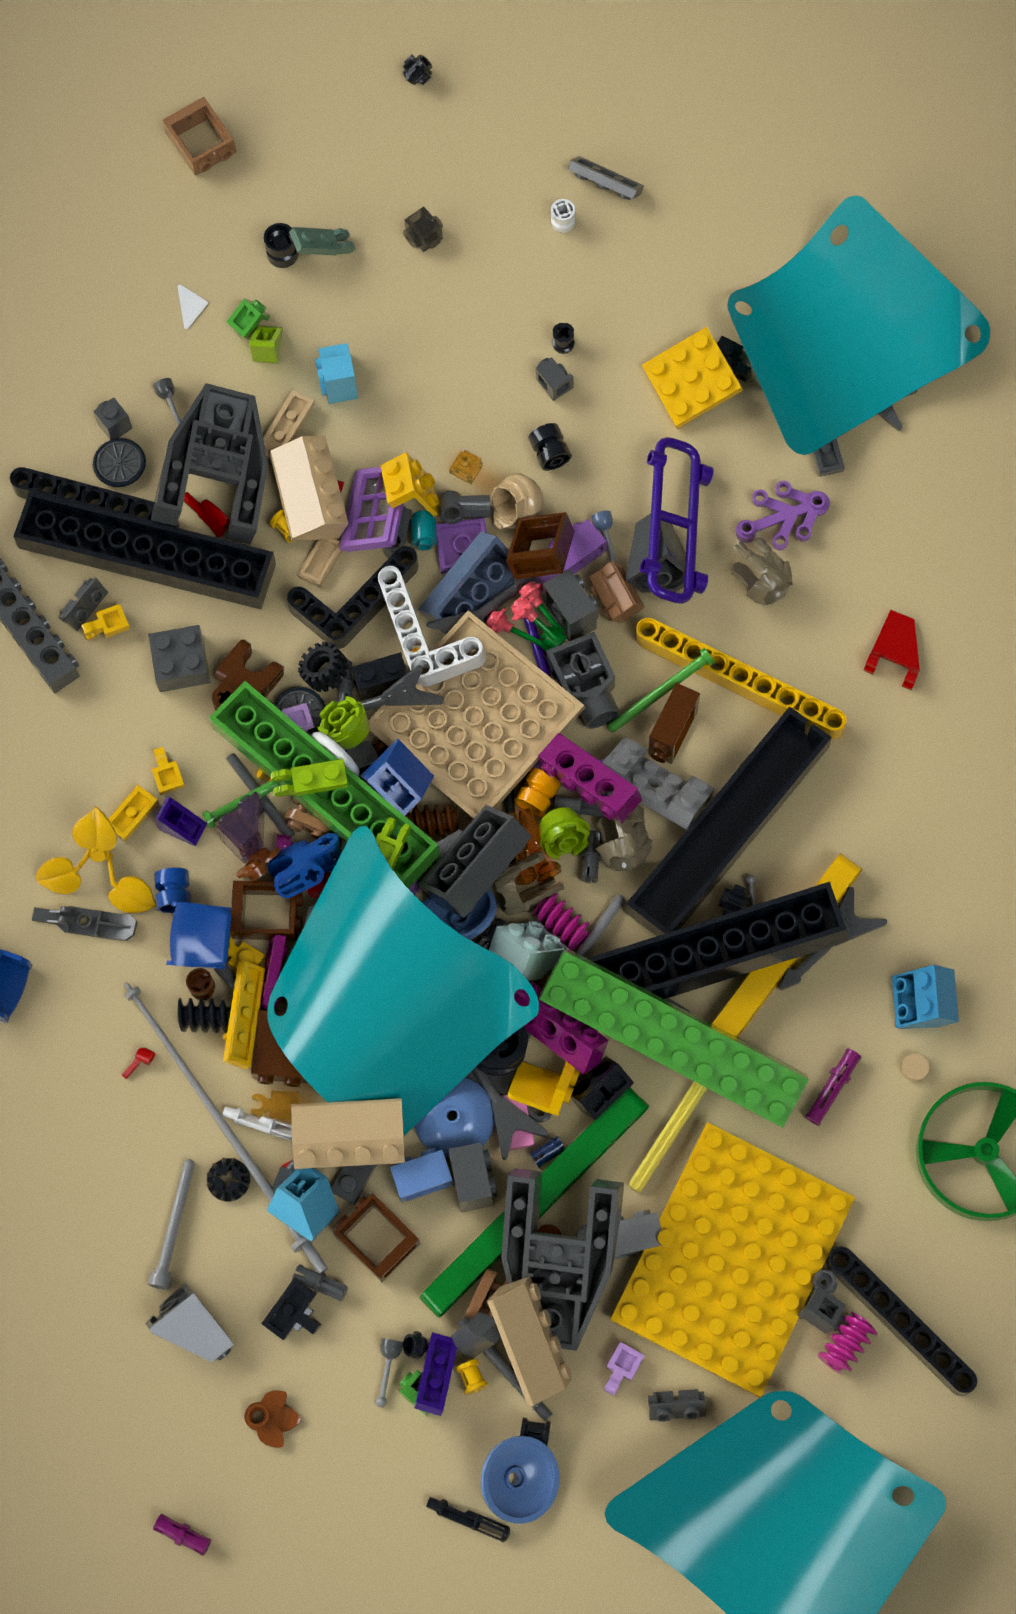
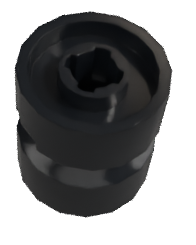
M275 223L269 226L264 233L267 258L273 266L278 268L292 266L299 256L289 233L292 227L285 223Z
M548 423L542 425L529 434L530 444L533 450L537 452L536 457L544 471L560 468L572 458L567 443L563 441L564 437L558 424Z

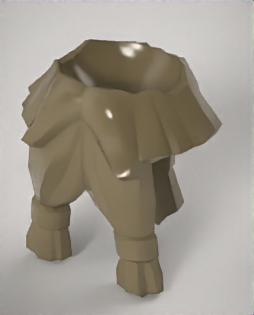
M758 537L753 543L764 554V557L755 554L743 542H738L733 548L761 573V577L758 579L747 565L741 562L732 565L731 574L740 579L747 587L746 596L761 605H771L783 598L790 585H793L789 561L784 562L772 551L763 538Z
M638 805L633 810L635 822L633 826L627 818L623 823H620L616 819L614 822L607 817H602L597 824L602 834L603 843L596 850L599 852L602 862L612 870L633 871L639 865L645 864L646 858L651 851L652 840L649 839L644 825V808L641 805Z
M542 851L534 852L525 859L509 864V867L492 884L497 893V902L505 914L514 915L529 911L530 907L540 903L546 897L548 898L554 895V893L564 890L562 882L551 886L556 881L554 877H550L519 894L516 887L517 876L523 870L542 862L545 859Z

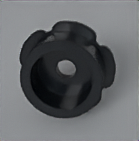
M414 1331L413 1334L405 1336L403 1350L406 1356L420 1359L427 1351V1339L422 1337L421 1332Z

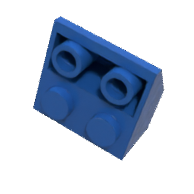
M399 739L360 775L373 790L404 816L423 798L434 778V775Z

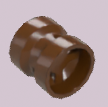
M196 968L190 971L186 977V986L192 997L200 1000V998L207 1000L212 997L216 986L209 971L203 968Z

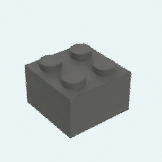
M570 568L543 583L544 604L558 625L565 630L564 634L568 636V641L582 637L597 629V609L599 608L595 598L592 595L588 596L583 589L585 585L578 574L574 575Z
M200 625L148 634L155 681L160 692L211 683L204 638Z
M481 1142L450 1148L449 1154L461 1213L492 1207V1198H497L494 1176L488 1177L487 1174L488 1171H492L488 1149L483 1150Z

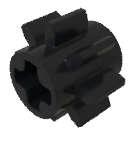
M411 54L404 61L403 68L405 70L403 75L411 84L416 85L420 81L424 85L431 78L432 71L430 70L432 69V64L425 56L420 54L415 58Z
M737 884L734 885L732 890L727 887L725 888L718 905L724 908L722 915L748 907L751 897L745 895L746 888Z

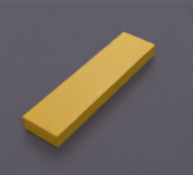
M241 960L237 966L223 1062L246 1070L251 1068L265 968L246 960Z

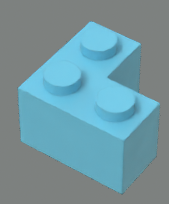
M348 343L318 348L320 358H316L315 362L322 396L327 395L329 404L358 399Z

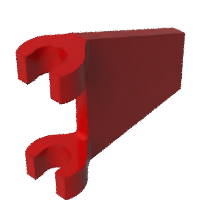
M890 610L863 671L874 674L880 658L894 662L909 669L902 687L912 691L920 672L915 619Z

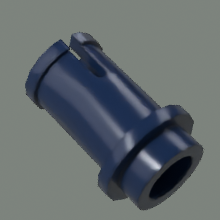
M558 1136L554 1139L550 1137L551 1141L530 1152L533 1160L544 1154L542 1158L535 1161L539 1168L566 1149Z

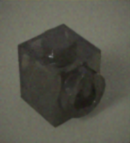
M424 206L404 220L405 230H403V234L413 248H420L423 253L429 248L432 249L438 246L443 239L442 222L436 215L432 216Z

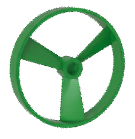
M976 1082L962 1085L949 1091L935 1102L921 1124L917 1136L916 1158L922 1180L938 1202L962 1217L978 1221H998L1016 1215V1176L998 1156L1000 1151L998 1143L1016 1118V1089L993 1082ZM975 1090H989L1001 1093L985 1138L978 1140L975 1146L923 1140L929 1118L948 1099L958 1094ZM974 1158L977 1163L986 1165L1007 1212L985 1214L973 1212L956 1205L937 1189L927 1172L925 1164Z

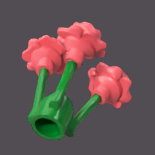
M533 581L525 584L519 591L521 598H518L511 607L514 614L512 620L517 621L518 619L526 618L531 623L534 622L544 631L541 635L544 641L515 628L514 624L508 622L506 608H503L500 612L493 611L486 622L487 626L496 633L505 631L510 634L512 632L540 646L545 651L562 645L568 637L564 634L565 630L558 625L543 605L544 601L540 597L543 591V584H536ZM534 606L536 609L539 608L551 625L549 627L537 618L538 615L533 611Z

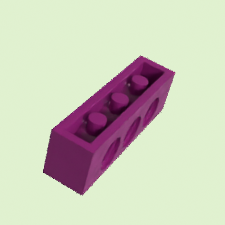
M560 733L538 755L542 764L541 769L551 778L554 776L559 778L561 784L571 792L576 790L588 805L592 806L595 804L601 808V813L610 820L615 818L620 823H623L642 801L638 788ZM573 763L571 767L564 768L567 764ZM593 777L591 781L584 782L585 779ZM613 791L610 796H603L606 792Z
M529 981L538 997L539 1011L534 1019L524 1025L526 1031L582 1074L599 1065L609 1040L596 1029L539 1000L542 989L532 981ZM523 989L517 990L514 994L516 1003L522 1007L528 1006L530 998L527 992Z

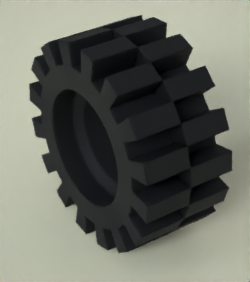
M325 641L322 642V646L319 643L314 644L315 649L309 647L307 649L309 653H303L301 656L304 661L299 660L298 664L300 666L298 672L301 678L317 692H321V690L327 692L329 687L332 689L336 688L335 683L341 684L343 681L341 676L346 677L347 672L345 670L349 669L348 659L333 643L329 642L328 644ZM329 662L322 671L318 672L323 664Z

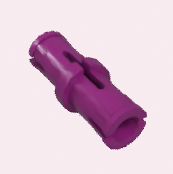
M162 1513L154 1524V1531L174 1540V1544L188 1547L202 1556L205 1555L212 1539L190 1529V1525L186 1523L182 1525Z

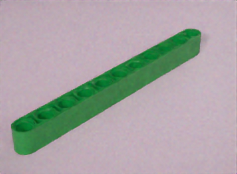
M631 1087L594 1120L542 1172L539 1219L648 1110L649 1105ZM505 1210L420 1295L419 1299L438 1318L442 1317L484 1275L487 1268H491L501 1258Z

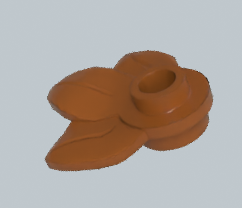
M265 847L257 850L250 855L248 863L237 871L236 876L238 878L249 877L251 881L260 878L268 871L266 863L273 859L281 848L277 847L269 851Z
M273 1390L266 1393L260 1402H255L248 1406L244 1415L247 1426L257 1431L260 1441L274 1448L283 1447V1432L293 1429L301 1421V1418L293 1409L284 1406L287 1399L285 1391ZM256 1412H262L264 1414V1418L261 1422H256L254 1420V1415Z

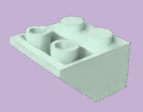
M529 921L528 923H510L509 925L497 926L489 951L512 963L528 981L541 979L558 962L566 946L560 942L558 937L544 929L541 923Z

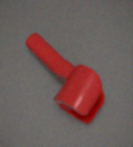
M145 1047L138 1049L133 1063L124 1071L122 1076L127 1079L139 1067L141 1062L150 1065L155 1057V1052Z

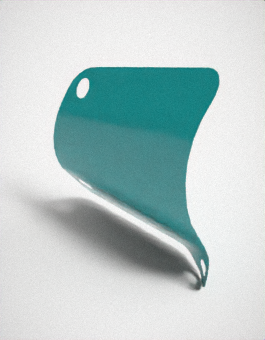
M860 196L846 198L829 216L812 239L790 261L765 279L736 290L730 294L727 303L732 322L784 440L794 452L801 455L812 454L912 392L968 363L986 349L990 340L989 322L979 309L878 211ZM839 225L847 226L849 234L846 241L840 245H833L830 241L832 231ZM740 301L747 303L752 309L751 314L743 315L739 313L735 308V304ZM970 325H975L980 329L981 337L976 343L968 341L965 337V330Z
M360 826L349 837L272 990L268 1002L267 1020L270 1030L285 1056L302 1077L327 1102L402 1098L403 1132L405 1136L499 1044L534 1019L539 1011V1002L532 985L512 963L465 938L427 908L392 870L380 851L372 831L367 826ZM519 989L525 990L530 998L529 1005L526 1007L518 1005L515 1001L514 994ZM283 996L287 999L288 1008L283 1016H277L274 1011V1005L276 1000Z
M774 1391L752 1402L615 1496L605 1509L606 1522L615 1531L643 1546L677 1570L726 1614H878L944 1514L946 1500L942 1491L870 1448L804 1397L791 1391ZM783 1400L790 1405L792 1410L787 1420H778L772 1415L771 1407L774 1402ZM906 1486L913 1491L914 1500L910 1505L901 1506L894 1502L892 1493L897 1487Z

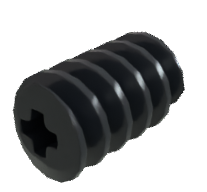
M179 998L177 1019L180 1030L186 1032L190 1025L191 1031L197 1032L201 1026L203 1033H207L211 1026L213 1032L218 1033L222 1026L224 1033H227L232 1001L230 1006L226 1007L225 1000L221 999L219 1007H216L214 999H211L208 1006H205L203 998H200L198 1005L194 1006L192 998H189L187 1005H183L182 998Z

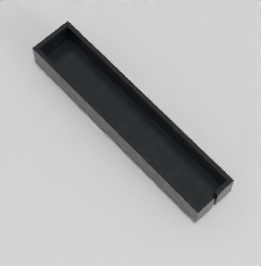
M789 706L626 903L625 913L655 936L681 929L828 750L832 737L815 724L810 726L808 736L804 734L809 720Z

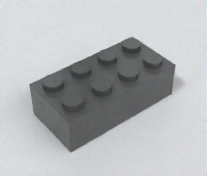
M485 805L418 886L437 905L464 918L474 909L475 904L484 893L491 889L494 881L509 867L510 862L525 848L526 843L532 836L513 816Z

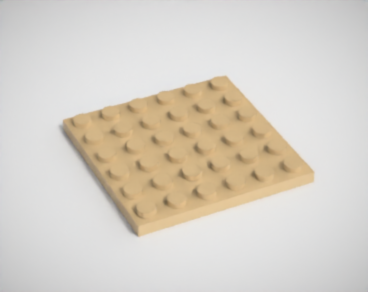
M468 610L433 650L467 637H476L481 641L487 655L486 662L479 668L428 687L416 684L415 687L421 691L444 697L443 704L383 705L370 718L369 732L385 743L388 748L399 739L434 775L431 784L474 819L485 805L495 809L540 760L538 755L558 733L561 735L585 709V706ZM473 649L469 651L468 656L477 654L479 650ZM454 659L445 660L443 665H450ZM423 668L421 675L426 674L429 668Z

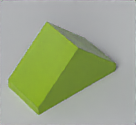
M257 326L250 339L253 362L278 364L283 327Z

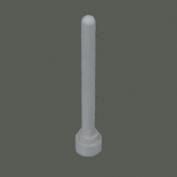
M623 895L615 896L576 951L577 954L583 957L587 956L625 902Z
M191 1159L184 1161L158 1267L154 1269L153 1273H150L148 1285L157 1289L169 1290L172 1278L168 1269L194 1169V1161Z

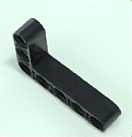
M403 546L397 549L337 613L333 612L307 589L299 586L292 588L287 594L290 612L328 644L329 642L333 643L338 649L344 648L386 605L378 581V574L381 569L386 566L396 567L406 584L418 571L417 552L410 546ZM406 558L413 560L410 564L407 565L401 563V561ZM395 579L393 582H387V584L391 585L395 583L397 579ZM371 594L378 596L377 599L372 601L366 599ZM297 599L306 600L302 605L293 604ZM353 612H358L361 614L358 618L355 619L349 617V615ZM316 615L325 616L320 621L313 620V617ZM336 630H341L344 632L339 637H334L331 635Z

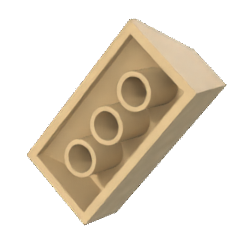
M301 436L271 450L269 454L291 541L339 539L348 525V520L326 436Z
M402 1098L291 1104L294 1169L405 1163Z
M531 1277L500 1286L487 1301L528 1407L534 1406L566 1389L572 1377L568 1363L563 1362L561 1357L560 1341L556 1335L553 1336L551 1331L550 1315L546 1309L543 1310L540 1303L541 1293L536 1283L532 1282Z

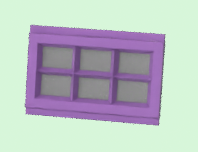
M381 467L359 469V471L355 472L346 514L348 525L342 533L339 547L341 551L352 552L396 545L404 503L395 508H392L387 503Z

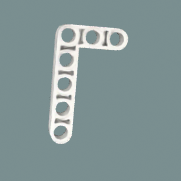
M386 566L381 569L378 574V581L410 671L418 665H421L422 669L429 668L426 674L420 675L417 684L428 687L479 668L486 662L487 655L481 641L476 637H467L430 651L400 571L394 566ZM397 579L395 583L391 585L387 584L389 580ZM405 601L402 606L394 607L397 602ZM413 623L411 628L402 629L405 624ZM414 646H421V648L418 651L411 652V649ZM473 649L479 650L477 654L468 656L469 651ZM454 659L450 665H443L445 660Z

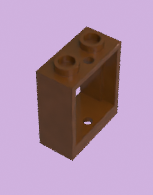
M566 512L519 518L506 559L515 579L563 573L575 532ZM555 538L552 548L529 551L533 540Z
M677 682L649 736L648 754L660 763H673L699 708L700 693Z
M233 881L230 929L233 939L270 940L278 934L286 936L285 940H297V932L302 931V916H298V907H303V892L290 898L289 929L244 928L246 895L279 894L275 890L273 881Z
M372 1193L369 1197L363 1196L354 1205L356 1210L349 1217L344 1215L338 1220L334 1226L336 1230L333 1233L382 1283L421 1243L419 1238ZM373 1208L405 1237L377 1266L346 1237Z

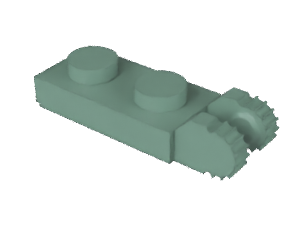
M293 227L289 232L299 254L336 256L337 254H350L355 249L353 242L345 241L350 236L347 229L339 228L333 231L332 229Z

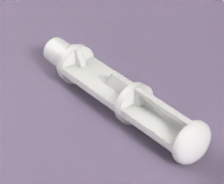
M227 1106L224 1108L222 1116L232 1119L235 1124H241L266 1132L269 1135L272 1134L292 1141V1125L265 1116L259 1118L244 1113L242 1108L234 1109Z

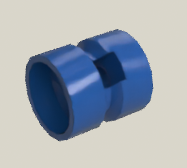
M165 868L154 873L155 888L160 891L156 895L157 910L159 912L174 913L176 907H171L173 901L191 903V893L186 890L190 886L189 871L187 869Z

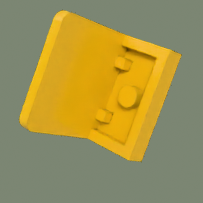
M405 452L380 465L387 503L392 508L416 498L432 516L439 515L438 505H440V502L434 491V486H436L435 479L430 472L426 473L417 459H413Z
M567 1061L561 1075L522 1062L517 1068L507 1096L518 1103H523L558 1116L563 1102L569 1103L574 1089L569 1087V1085L575 1087L580 1071L575 1070Z

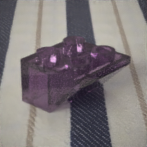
M256 791L251 796L246 795L238 803L239 807L232 813L225 814L217 826L222 842L244 864L248 861L250 855L264 846L265 810L260 795Z

